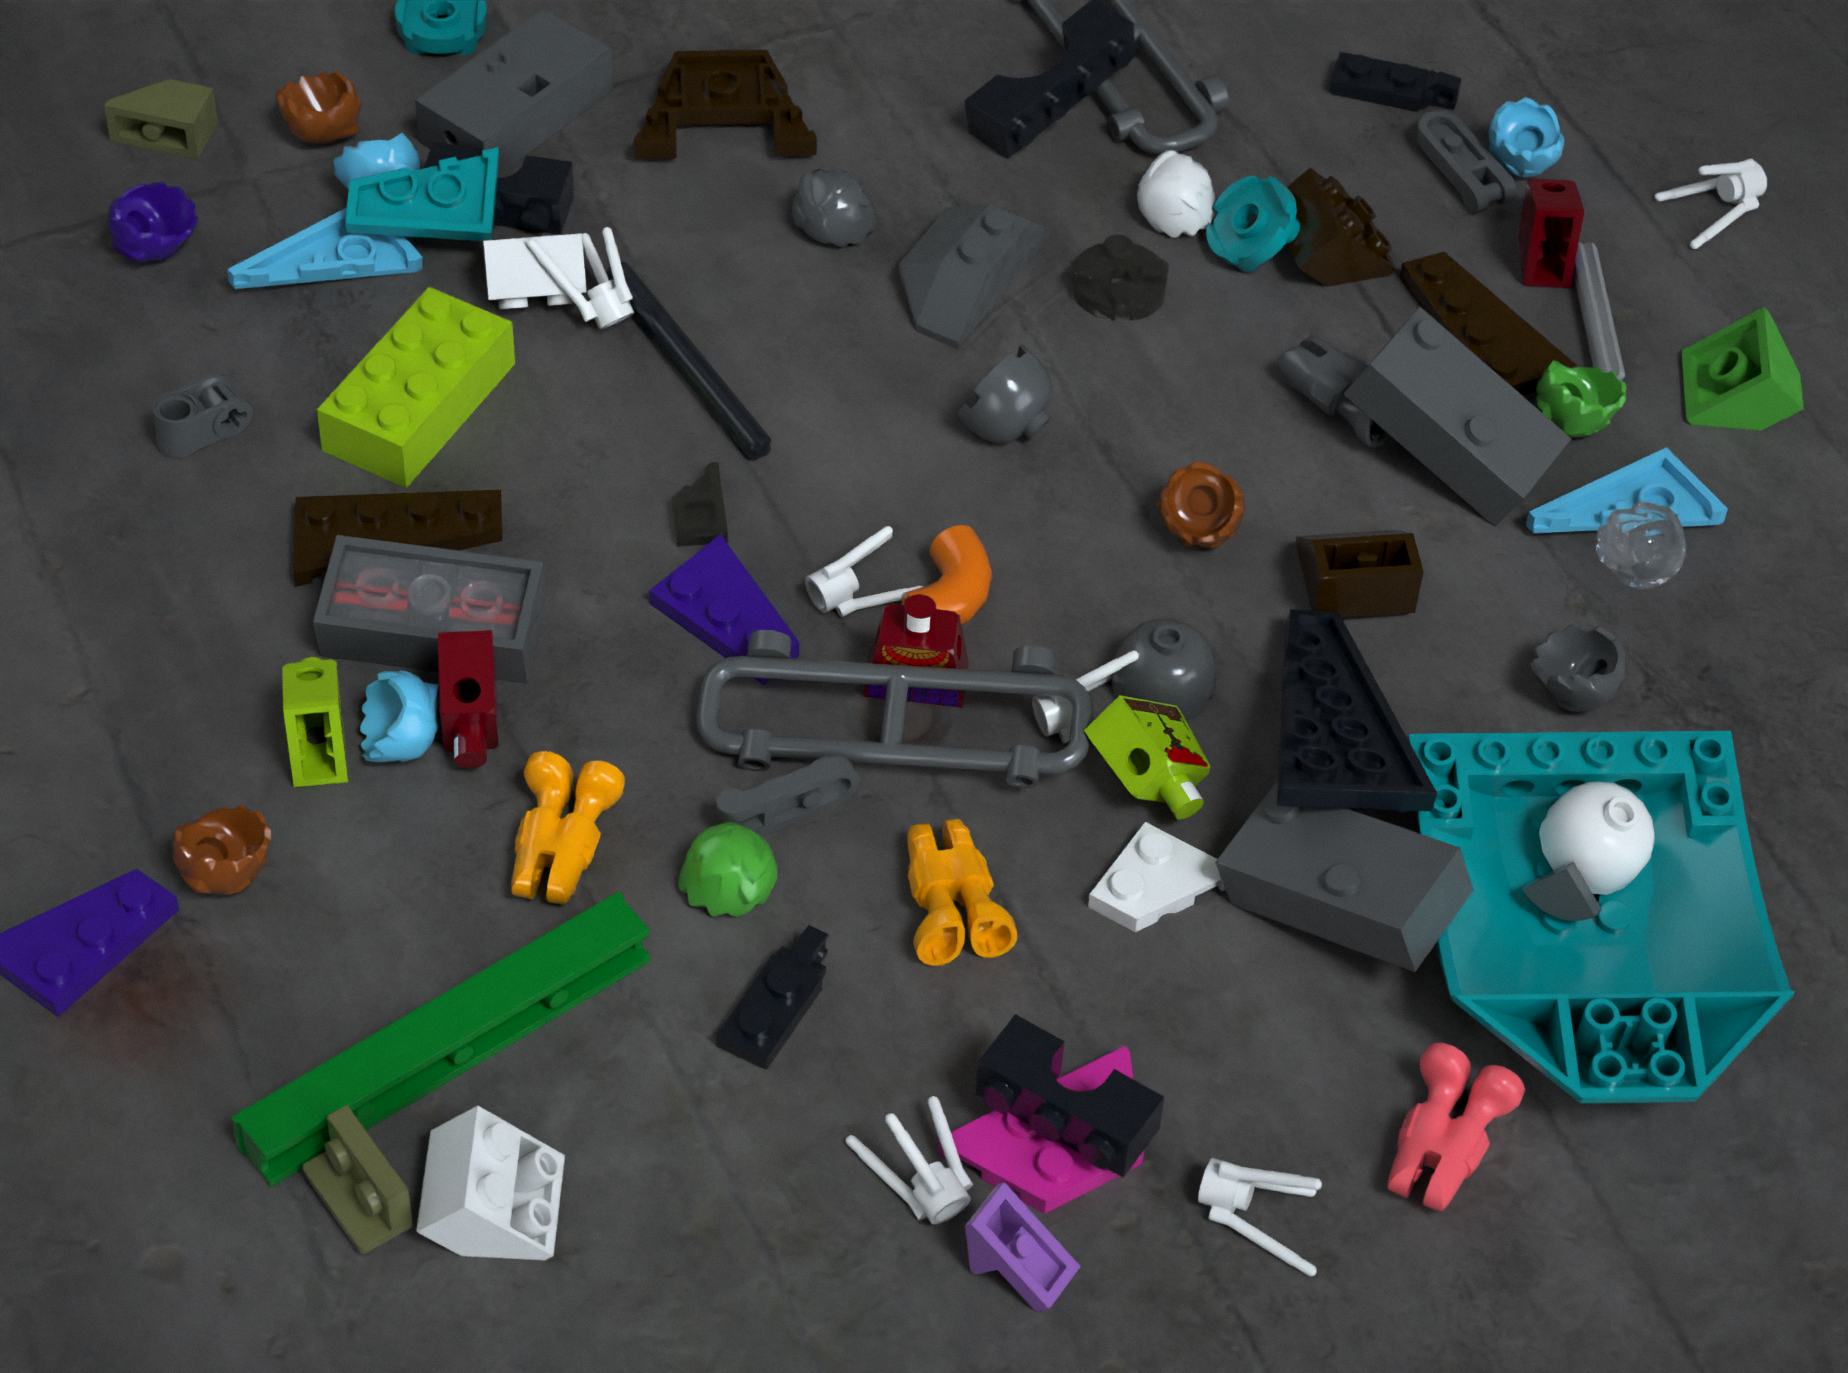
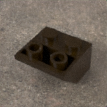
M1311 168L1286 187L1295 198L1297 205L1296 219L1300 223L1297 237L1292 242L1287 243L1299 269L1326 287L1387 277L1397 270L1388 253L1392 249L1391 244L1384 234L1375 228L1372 220L1376 215L1371 206L1361 196L1352 198L1334 177L1329 176L1326 179Z
M1383 530L1296 537V547L1311 610L1339 612L1341 618L1415 613L1424 571L1413 533L1400 530Z

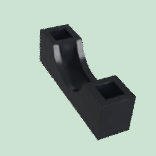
M1098 0L1089 1L1062 23L1065 56L1055 67L1042 74L1025 78L996 75L964 100L969 133L1007 159L1010 158L1023 146L1029 145L1038 134L1054 121L1063 118L1068 110L1084 97L1094 93L1115 72L1126 67L1136 56L1133 22Z

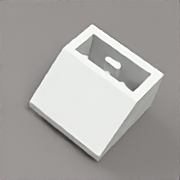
M480 1106L466 1111L430 1132L416 1232L460 1256L547 1260L553 1257L565 1155Z

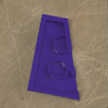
M721 534L649 590L650 605L724 658L747 656L750 634L758 630H774L788 635L792 640L790 659L799 657V641ZM754 678L762 685L771 680L768 678Z
M134 869L0 933V975L58 1017L179 911L177 896L140 870Z

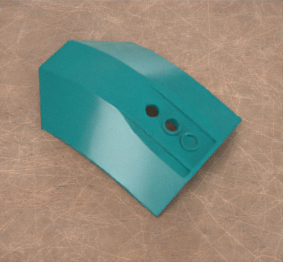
M1731 731L1426 733L1408 735V740L1437 792L1432 811H1416L1418 833L1460 847L1474 890L1436 943L1441 969L1451 1000L1579 1103L1696 1102L1796 992L1790 988L1779 956L1756 871ZM1587 782L1615 783L1635 794L1644 803L1652 817L1655 842L1650 860L1624 889L1608 895L1594 894L1602 910L1593 918L1571 921L1560 919L1544 912L1526 896L1522 889L1529 882L1553 872L1542 852L1539 834L1541 823L1547 817L1548 810L1565 792L1573 787Z

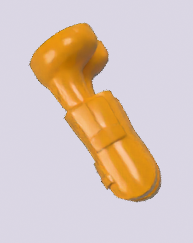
M540 751L529 756L523 771L527 785L537 798L538 806L531 811H527L520 821L515 838L516 860L511 880V891L516 897L534 899L544 868L548 867L551 870L547 885L548 903L565 905L575 893L582 872L587 869L593 859L601 836L595 821L602 812L611 808L621 798L625 786V777L616 766L608 762L597 760L585 763L581 768L576 784V800L573 813L560 818L572 794L574 774L570 764L562 756L553 752Z
M960 819L943 821L942 832L945 850L940 851L937 850L929 823L912 825L907 832L910 858L908 880L913 898H915L919 907H924L928 911L927 916L918 927L913 941L919 960L927 965L941 966L953 961L961 952L965 940V928L961 914L953 900L966 907L968 935L976 954L985 958H993L1008 952L1018 939L1015 921L1002 906L993 902L988 896L992 887H994L986 859L973 843L969 828Z

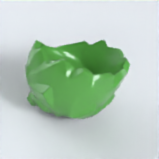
M1553 360L1547 369L1544 370L1540 380H1538L1536 388L1538 406L1536 408L1567 435L1586 437L1601 431L1610 424V419L1626 401V383L1619 381L1614 371L1604 373L1600 367L1569 368Z
M724 822L704 829L692 841V845L679 872V890L683 893H688V902L691 906L707 908L709 914L713 917L725 913L738 917L752 910L756 904H763L767 901L777 881L778 869L774 853L761 835L741 824Z

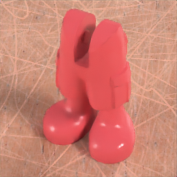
M1434 1043L1425 1049L1420 1058V1071L1428 1088V1098L1426 1102L1418 1103L1412 1109H1409L1402 1128L1399 1130L1398 1151L1389 1174L1388 1189L1407 1198L1415 1182L1420 1178L1423 1166L1435 1169V1172L1431 1174L1423 1205L1442 1212L1452 1201L1464 1179L1469 1178L1480 1165L1479 1163L1490 1144L1487 1133L1484 1130L1485 1127L1494 1118L1504 1116L1516 1109L1522 1100L1525 1087L1520 1077L1511 1070L1498 1065L1485 1066L1480 1070L1472 1085L1463 1115L1456 1119H1451L1449 1117L1451 1110L1462 1096L1470 1080L1471 1065L1467 1056L1458 1048L1446 1043Z

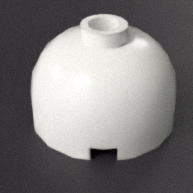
M1587 782L1565 792L1548 810L1547 817L1542 821L1539 831L1542 852L1552 870L1555 871L1574 862L1592 894L1608 895L1624 889L1650 860L1655 842L1652 817L1644 803L1630 790L1608 782Z

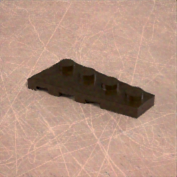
M1443 251L1402 263L1400 278L1420 307L1521 395L1537 391L1538 380H1540L1544 370L1547 369L1553 360L1569 368L1578 367V365L1446 252Z
M501 490L296 497L293 557L295 587L313 583L312 576L327 572L337 535L458 551L503 541Z

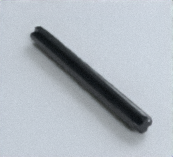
M621 261L625 281L633 297L629 301L634 311L633 316L746 456L752 460H757L762 455L766 456L771 451V438L631 266ZM609 267L606 271L608 280H614L611 267Z

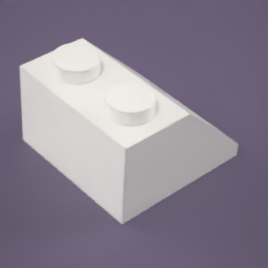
M582 234L483 241L488 301L498 300L499 309L528 307V297L547 296L548 305L574 304L572 299L528 247L527 240L530 238H534L580 293L587 292Z

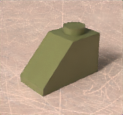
M173 79L108 99L104 105L111 142L193 159H199L219 124L214 88Z

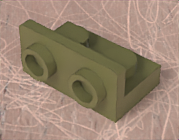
M348 1105L327 1116L330 1141L325 1143L326 1152L304 1163L303 1172L358 1252L365 1254L412 1228V1214L407 1186Z

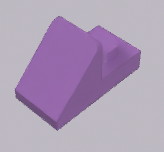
M1005 1182L997 1183L965 1225L970 1271L976 1275L998 1270L1035 1312L1050 1309L1081 1267Z

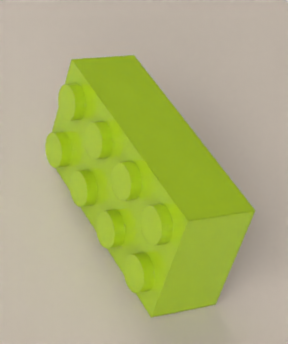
M428 287L317 408L322 451L407 488L515 365L513 322Z

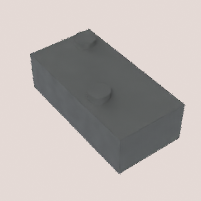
M1421 307L1414 312L1344 392V395L1494 526L1526 497L1571 440L1566 433Z
M1274 784L1215 862L1231 904L1416 972L1474 891L1460 847L1346 808L1277 806L1278 785Z

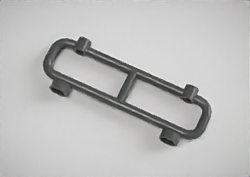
M1010 0V1L1015 4V3H1018V2H1021V1H1024V0ZM1027 0L1065 51L1062 23L1065 20L1049 0ZM1106 0L1115 12L1133 22L1135 43H1140L1200 122L1194 128L1170 136H1155L1146 129L1140 110L1137 107L1130 108L1112 82L1107 79L1095 92L1112 113L1108 117V127L1113 139L1119 142L1131 138L1134 144L1141 150L1153 155H1160L1169 150H1174L1178 153L1210 140L1218 127L1216 113L1226 110L1229 104L1227 90L1221 78L1217 75H1212L1198 80L1194 84L1129 0Z
M758 630L750 634L747 656L727 657L715 663L707 671L700 687L696 716L697 730L703 741L716 751L739 755L738 765L750 771L768 770L771 764V757L817 760L824 756L838 755L845 756L851 762L1007 772L1006 782L1009 785L1018 788H1032L1038 785L1039 774L1065 773L1077 767L1086 757L1091 740L1084 732V729L1093 722L1094 711L1092 698L1086 688L1074 678L1054 674L1056 655L1050 649L1041 646L1028 645L1016 648L1013 652L1011 672L790 659L792 640L788 635L774 630ZM734 677L887 686L880 742L775 736L762 729H747L742 733L726 732L718 725L721 691L723 685ZM908 687L1064 697L1072 705L1069 743L1063 750L1054 753L1040 752L1039 749L1026 745L1013 746L1009 750L903 744L902 737Z

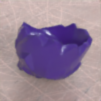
M165 182L139 184L125 190L120 198L115 199L109 206L108 222L112 235L113 250L118 254H123L130 261L159 262L168 259L179 251V246L192 234L198 222V216L195 214V203L186 198L185 192L180 187L167 186Z

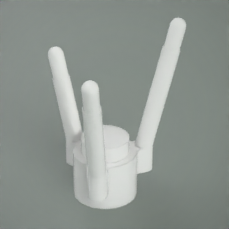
M1752 158L1737 163L1701 166L1698 170L1701 175H1722L1714 179L1655 194V200L1661 202L1717 189L1722 200L1738 204L1692 240L1690 243L1691 249L1699 248L1742 214L1759 207L1756 197L1762 196L1765 193L1767 178L1762 167L1757 162H1754Z
M605 227L603 229V237L614 280H608L590 236L587 233L582 234V244L586 251L585 253L599 283L598 286L587 291L590 301L583 297L534 238L528 239V247L577 305L585 322L595 319L599 330H602L634 314L629 302L633 297L625 281L611 228Z
M890 526L882 528L839 560L806 576L805 585L813 604L820 612L827 613L836 609L839 616L843 618L859 609L901 601L904 592L924 587L915 586L856 599L853 598V593L859 590V583L851 567L892 538L893 529Z
M1133 650L1079 677L1076 681L1081 683L1089 692L1109 682L1112 679L1113 673L1136 661L1139 658V653ZM1034 696L1032 698L1033 711L1042 733L1045 736L1059 733L1063 743L1069 742L1072 718L1071 703L1064 697Z
M932 1096L928 1099V1105L949 1168H944L941 1162H934L928 1165L896 1115L889 1113L885 1117L887 1125L917 1171L911 1180L915 1187L914 1190L855 1136L849 1135L846 1138V1144L909 1204L918 1220L927 1217L931 1224L936 1225L951 1219L969 1204L971 1198L966 1190L970 1189L973 1183L962 1167L940 1101L936 1096Z
M1211 1158L1204 1172L1198 1197L1199 1203L1212 1207L1209 1220L1228 1225L1307 1276H1314L1317 1269L1314 1265L1233 1213L1236 1208L1244 1211L1248 1209L1255 1187L1313 1197L1316 1194V1190L1322 1186L1320 1179L1241 1167Z

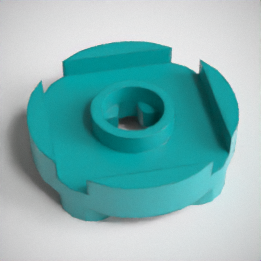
M398 0L395 7L398 34L404 40L405 48L413 54H423L426 52L470 54L477 49V41L484 35L487 29V7L485 0ZM438 15H447V18H438Z
M1253 175L1233 183L1220 195L1213 207L1218 212L1213 226L1209 222L1207 224L1206 236L1212 251L1226 263L1238 267L1241 271H1254L1260 264L1277 254L1285 244L1292 242L1299 233L1300 223L1296 219L1297 205L1295 198L1290 190L1274 177L1268 176L1269 179H1259ZM1255 214L1257 216V219L1252 226H1250V222L1248 219Z

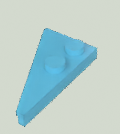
M347 208L229 268L228 282L234 289L412 273L422 269L423 257L404 236L347 233L345 225Z
M1666 447L1529 511L1526 526L1532 533L1719 525L1724 522L1728 508Z

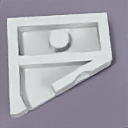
M1145 822L1089 894L1088 908L1137 932L1158 922V919L1164 914L1177 913L1194 905L1195 896L1216 886L1221 891L1226 889L1215 864L1216 858Z

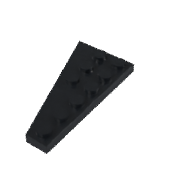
M1290 609L1285 625L1277 806L1346 808L1352 811L1357 809H1381L1396 813L1432 811L1437 792L1339 612Z

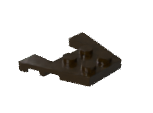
M767 49L675 51L658 87V97L653 108L648 109L646 123L641 133H637L634 139L635 159L677 158V125L704 127L710 124H739L751 126L756 123H770L773 125L775 156L817 155V136L813 130H808L802 119L801 108L795 106L788 94V86Z

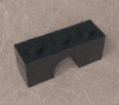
M433 142L424 168L439 165V160L457 157V161L480 156V149ZM526 155L519 171L497 180L493 226L561 235L574 199L572 162Z
M1015 1014L978 1061L975 1094L981 1097L992 1109L1001 1113L1008 1112L1031 1125L1034 1131L1043 1138L1051 1141L1057 1140L1080 1153L1091 1165L1100 1169L1107 1168L1124 1178L1160 1129L1164 1096L1116 1069L1111 1072L1102 1085L1093 1090L1082 1092L1065 1088L1057 1081L1061 1074L1065 1041Z

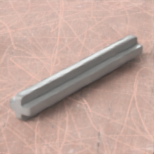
M1579 242L1573 274L1593 366L1600 367L1604 373L1616 372L1617 379L1623 382L1622 379L1625 377V371L1598 250L1592 242L1585 244Z

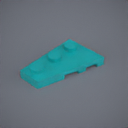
M499 147L483 150L481 156L457 161V157L439 160V165L415 171L403 168L350 180L345 221L347 233L472 241L492 240L500 157Z

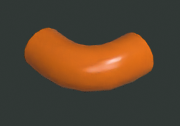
M957 525L942 531L936 536L930 546V556L941 577L937 582L928 586L904 592L901 597V605H904L905 601L913 595H927L935 601L936 609L954 611L959 614L963 626L985 605L993 575L985 547L975 530L970 526Z

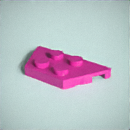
M1123 1046L1058 1078L1057 1081L1067 1089L1083 1092L1093 1090L1102 1085L1114 1069L1134 1079L1130 1051L1126 1046ZM994 1110L951 1132L960 1160L982 1171L981 1179L994 1187L997 1183L1005 1182L1023 1203L1043 1214L1119 1176L1107 1168L1100 1169L1091 1165L1080 1153L1061 1142L1043 1138L1034 1131L1031 1125L1008 1112L1001 1113ZM938 1138L937 1152L946 1160ZM1144 1151L1130 1170L1142 1164Z

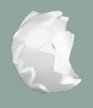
M1174 150L1165 151L1152 162L1140 180L1137 192L1139 209L1151 226L1159 233L1165 232L1171 238L1179 237L1182 233L1189 237L1195 236L1198 230L1207 229L1208 222L1211 224V219H1215L1217 211L1213 208L1216 198L1209 174L1201 164L1193 161L1191 156L1178 154Z

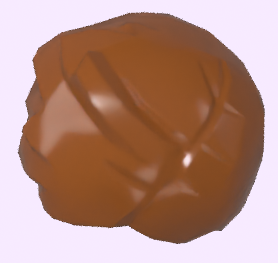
M338 71L329 75L321 72L316 77L302 76L299 84L290 81L283 89L279 87L276 92L277 104L285 121L284 123L292 135L306 143L327 144L341 138L352 137L360 132L358 128V116L361 109L360 98L354 83Z
M1194 462L1170 475L1168 484L1161 491L1160 498L1155 507L1159 514H1161L1166 528L1183 545L1187 547L1215 548L1222 545L1226 540L1231 539L1240 527L1245 510V498L1239 485L1231 476L1221 473L1218 468L1208 463Z
M240 805L235 809H229L228 807L217 808L202 815L196 822L181 824L176 827L172 856L175 866L180 870L181 876L194 893L230 895L242 892L252 884V881L256 879L268 859L266 854L271 841V828L268 827L265 817L260 811H251L244 805Z

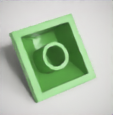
M1765 307L1682 350L1686 418L1692 425L1762 431L1804 410L1800 373L1770 312Z

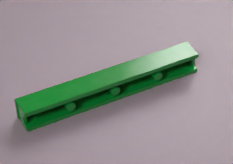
M618 891L233 1115L231 1120L237 1150L241 1155H246L271 1188L303 1169L304 1163L326 1152L325 1143L330 1141L327 1116L348 1105L367 1131L650 963V954L642 946V940L650 936V929L624 901V896Z

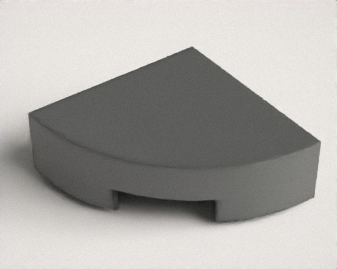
M1574 862L1529 882L1522 889L1538 908L1560 919L1571 921L1586 920L1595 917L1602 910Z

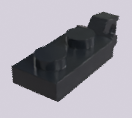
M1340 52L1331 80L1330 93H1332L1331 95L1413 112H1419V108L1424 106H1434L1454 111L1460 93L1461 78L1443 72L1437 73L1433 70L1429 71L1428 69L1413 67L1408 64H1399L1369 58L1360 54Z
M808 925L795 941L792 950L782 946L776 955H772L718 1032L717 1047L763 1069L769 1068L822 991V979L826 974L827 966L822 965L821 962L828 954V949H826L828 933Z

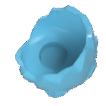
M1527 97L1517 103L1505 102L1494 113L1490 123L1488 151L1509 174L1519 177H1532L1541 174L1554 165L1562 155L1564 137L1559 132L1560 126L1556 114L1549 105H1539Z
M400 133L389 141H362L356 147L345 146L343 154L334 159V175L349 190L350 180L408 168L411 171L419 170L420 158L412 142L403 133Z
M383 671L378 674V680L369 684L365 691L367 701L363 703L362 711L366 716L360 725L361 733L366 735V739L360 744L365 752L362 756L366 761L377 763L406 762L417 759L433 743L440 723L438 706L440 700L439 684L423 682L418 676L407 671Z

